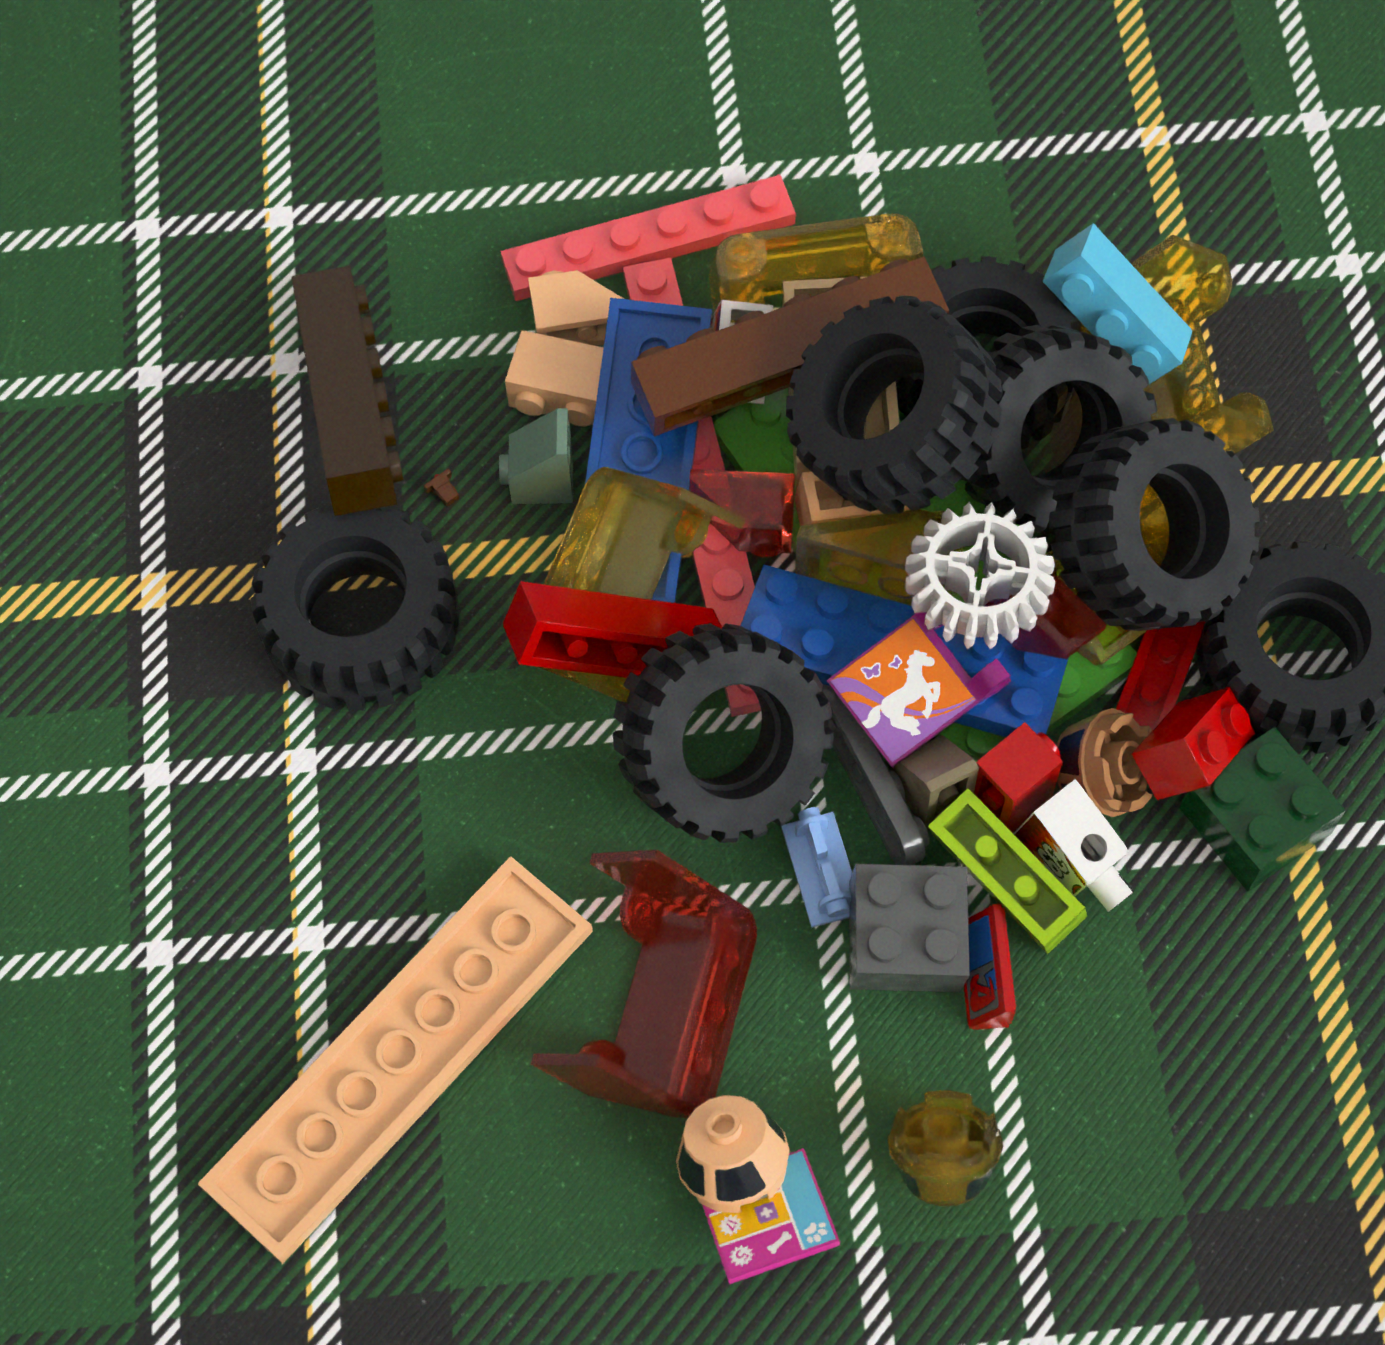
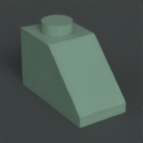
M557 408L509 434V454H500L499 456L500 485H509L512 504L573 503L574 457L568 408Z

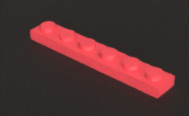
M777 175L501 251V257L515 301L531 297L528 282L530 277L541 276L550 271L569 272L578 270L595 280L621 273L625 266L670 257L672 259L795 225L796 213L782 177Z

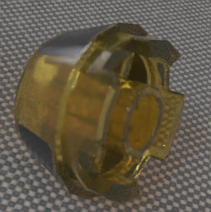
M951 1090L926 1092L925 1102L910 1107L906 1112L901 1106L895 1116L893 1127L888 1137L890 1156L906 1187L920 1200L938 1206L961 1205L977 1197L984 1190L1004 1147L995 1114L992 1112L988 1116L985 1111L972 1105L971 1095Z

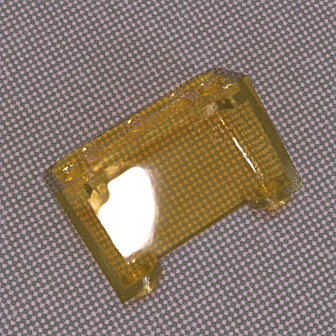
M888 213L742 233L727 237L720 243L709 264V284L714 311H716L721 300L765 304L764 296L783 294V281L847 278L851 276L868 277L879 273L885 265L892 261L907 259L910 262L923 257L919 231L915 223L908 217L901 214Z

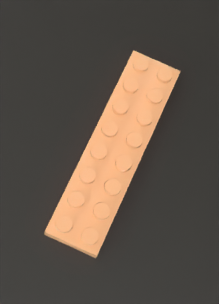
M510 856L199 1181L198 1185L283 1264L593 932L592 924Z

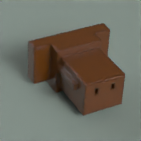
M449 468L439 475L436 474L435 477L433 476L429 482L424 484L426 494L432 491L435 496L437 495L446 507L459 499L457 490L449 481L452 478Z

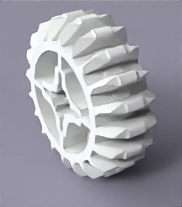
M968 502L963 507L961 517L947 508L942 514L941 523L929 519V522L924 527V536L916 535L911 547L913 554L906 558L905 571L909 576L906 578L905 589L907 594L915 595L912 599L914 613L927 612L924 623L928 630L941 624L944 625L943 638L946 642L954 638L956 633L965 635L964 645L967 649L974 645L976 637H984L986 645L991 650L993 646H996L998 634H1001L1010 643H1013L1018 638L1019 627L1030 632L1036 625V615L1046 613L1049 605L1047 596L1053 594L1055 587L1054 577L1050 576L1053 573L1055 563L1052 556L1045 555L1048 547L1046 537L1032 538L1035 529L1032 521L1020 526L1015 525L1016 514L1014 509L1007 512L1003 518L996 516V510L992 502L986 506L984 514H976L974 507ZM974 545L971 549L964 552L954 551L961 547ZM996 549L1006 554L1012 560L1001 557ZM982 560L984 561L983 574H985V578H982L981 589L977 591L975 589L977 577H974V575L977 573L979 561ZM946 590L957 592L962 596L965 603L952 597ZM1010 595H1014L1013 598L1004 603L984 607L991 600L1008 599Z

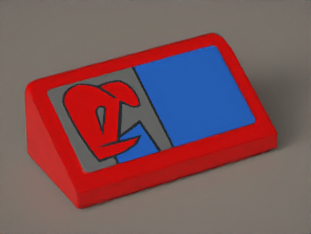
M993 904L968 918L969 977L963 987L967 1024L973 1030L1009 1028L1016 1012L1005 907H1002V904Z

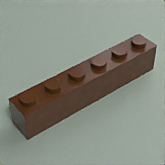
M925 256L910 262L907 259L892 261L885 265L877 274L860 279L859 276L847 277L837 282L827 292L812 296L810 293L800 294L788 300L782 308L765 314L763 311H753L740 317L735 322V325L715 331L714 328H706L689 336L685 343L668 349L665 346H656L642 352L637 357V360L631 362V384L653 436L789 388L794 369L800 370L805 361L801 355L809 343L814 346L823 336L820 331L830 321L837 324L845 318L843 312L856 305L867 308L869 307V300L889 296L895 302L897 296L904 295L917 297L921 302L931 301L941 306L949 314L948 306Z

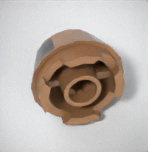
M1114 708L1098 712L1068 726L1060 735L1056 745L1060 751V758L1063 760L1057 779L1060 790L1076 779L1099 811L1111 817L1142 809L1153 794L1145 791L1148 783L1131 753L1152 732L1149 726H1139L1134 718H1132L1134 714L1124 713Z

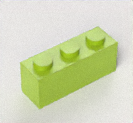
M969 788L928 825L936 840L963 867H967V872L998 904H1002V907H1005V911L1047 954L1087 917L1085 907Z

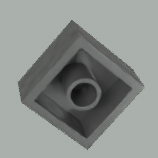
M855 864L849 881V892L852 896L849 905L850 989L960 992L969 977L967 867Z

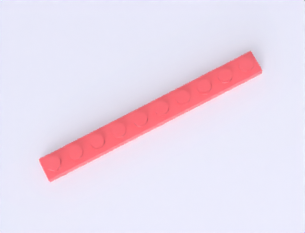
M671 257L623 267L624 281L629 300L683 306ZM709 416L699 420L685 529L704 607L714 609L722 627L725 624L741 626L755 585L712 417ZM743 684L724 687L731 717L761 711L756 693L750 687Z

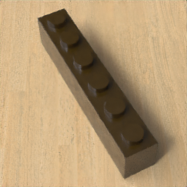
M351 266L291 276L325 475L334 515L339 516L397 505L393 483L402 482L404 479L398 450L387 452L388 447L397 445L391 415L380 417V413L389 412L390 410L384 381L373 382L374 379L383 378L377 348L367 349L369 346L376 345L371 315L360 316L370 313L365 285H354Z

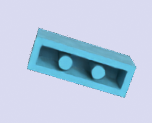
M1094 223L1055 250L1043 282L1093 335L1109 340L1111 345L1121 347L1130 354L1133 361L1132 365L1142 368L1149 380V384L1182 364L1193 330Z

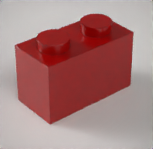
M1227 687L1178 702L1131 754L1156 800L1210 786L1255 734V731L1251 726L1246 709L1240 705L1231 687Z
M1024 722L976 761L979 771L974 794L1012 833L1035 810L1052 798L1063 763L1058 747L1046 734L1042 732L1036 734Z

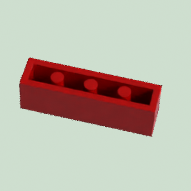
M520 581L503 622V627L517 662L520 665L627 678L630 672L639 676L647 666L640 658L652 647L660 652L667 649L666 637L678 631L693 636V629L696 625L711 623L720 629L722 625L713 608Z

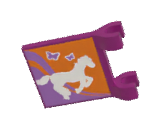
M927 612L915 613L911 618L827 680L892 768L977 704L996 694L1011 682L1010 674L997 658L981 669L973 678L970 677L935 632L936 629L943 625L927 629L924 623Z

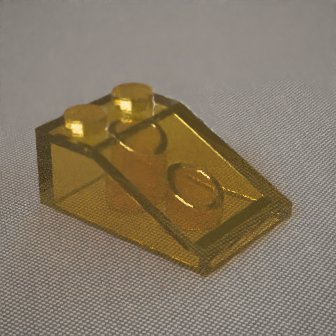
M906 510L899 514H879L800 526L797 534L796 574L912 606V599L915 595L907 594L905 589L906 578L909 576L905 571L906 558L913 554L911 547L916 535L924 536V527L929 522V519L941 523L942 514L945 511ZM968 546L958 548V549H956V550H954V551H955V552H964V551H967ZM946 590L952 597H956L957 592Z

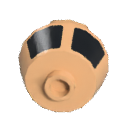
M724 1095L707 1100L695 1108L689 1116L681 1139L676 1164L681 1182L692 1195L697 1197L700 1204L717 1212L739 1213L741 1212L740 1205L755 1202L765 1194L768 1195V1199L775 1195L784 1182L789 1147L785 1132L758 1105L741 1096Z

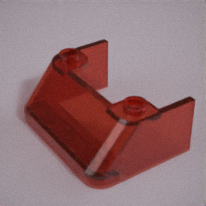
M658 850L592 853L589 864L625 885L620 904L621 923L625 932L642 944L616 1041L614 1044L608 1040H591L582 1046L578 1054L534 1053L531 1065L589 1096L675 1118H689L695 1108L707 1100L716 1097L757 940V926L754 916L747 907Z

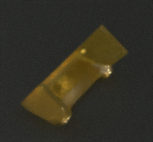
M602 467L590 476L583 488L544 584L651 600L671 552L686 555L702 545L707 537L708 526L711 520L742 529L746 519L682 487L613 468ZM538 667L618 701L626 702L630 693L628 689L623 687L627 678Z

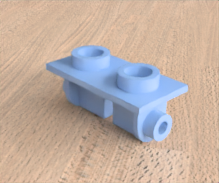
M818 807L804 809L798 813L799 821L784 824L781 828L810 925L813 928L849 918V905L852 899L849 892V881L852 871L834 812L821 815Z

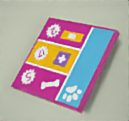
M804 1148L789 1153L784 1182L772 1198L768 1199V1195L765 1194L755 1202L740 1205L741 1212L739 1213L717 1212L702 1205L729 1284L840 1246L838 1235Z

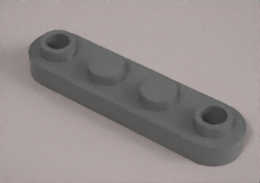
M823 685L821 692L817 694L829 700L832 711L831 719L825 720L824 726L834 731L833 748L890 857L896 865H912L924 860L925 847L929 846L930 843L929 835L922 820L918 816L912 817L905 804V792L899 776L895 771L887 770L880 757L881 752L832 687Z

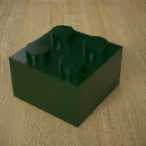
M1273 727L1242 748L1210 786L1186 792L1179 808L1248 892L1331 835L1346 811L1276 727Z

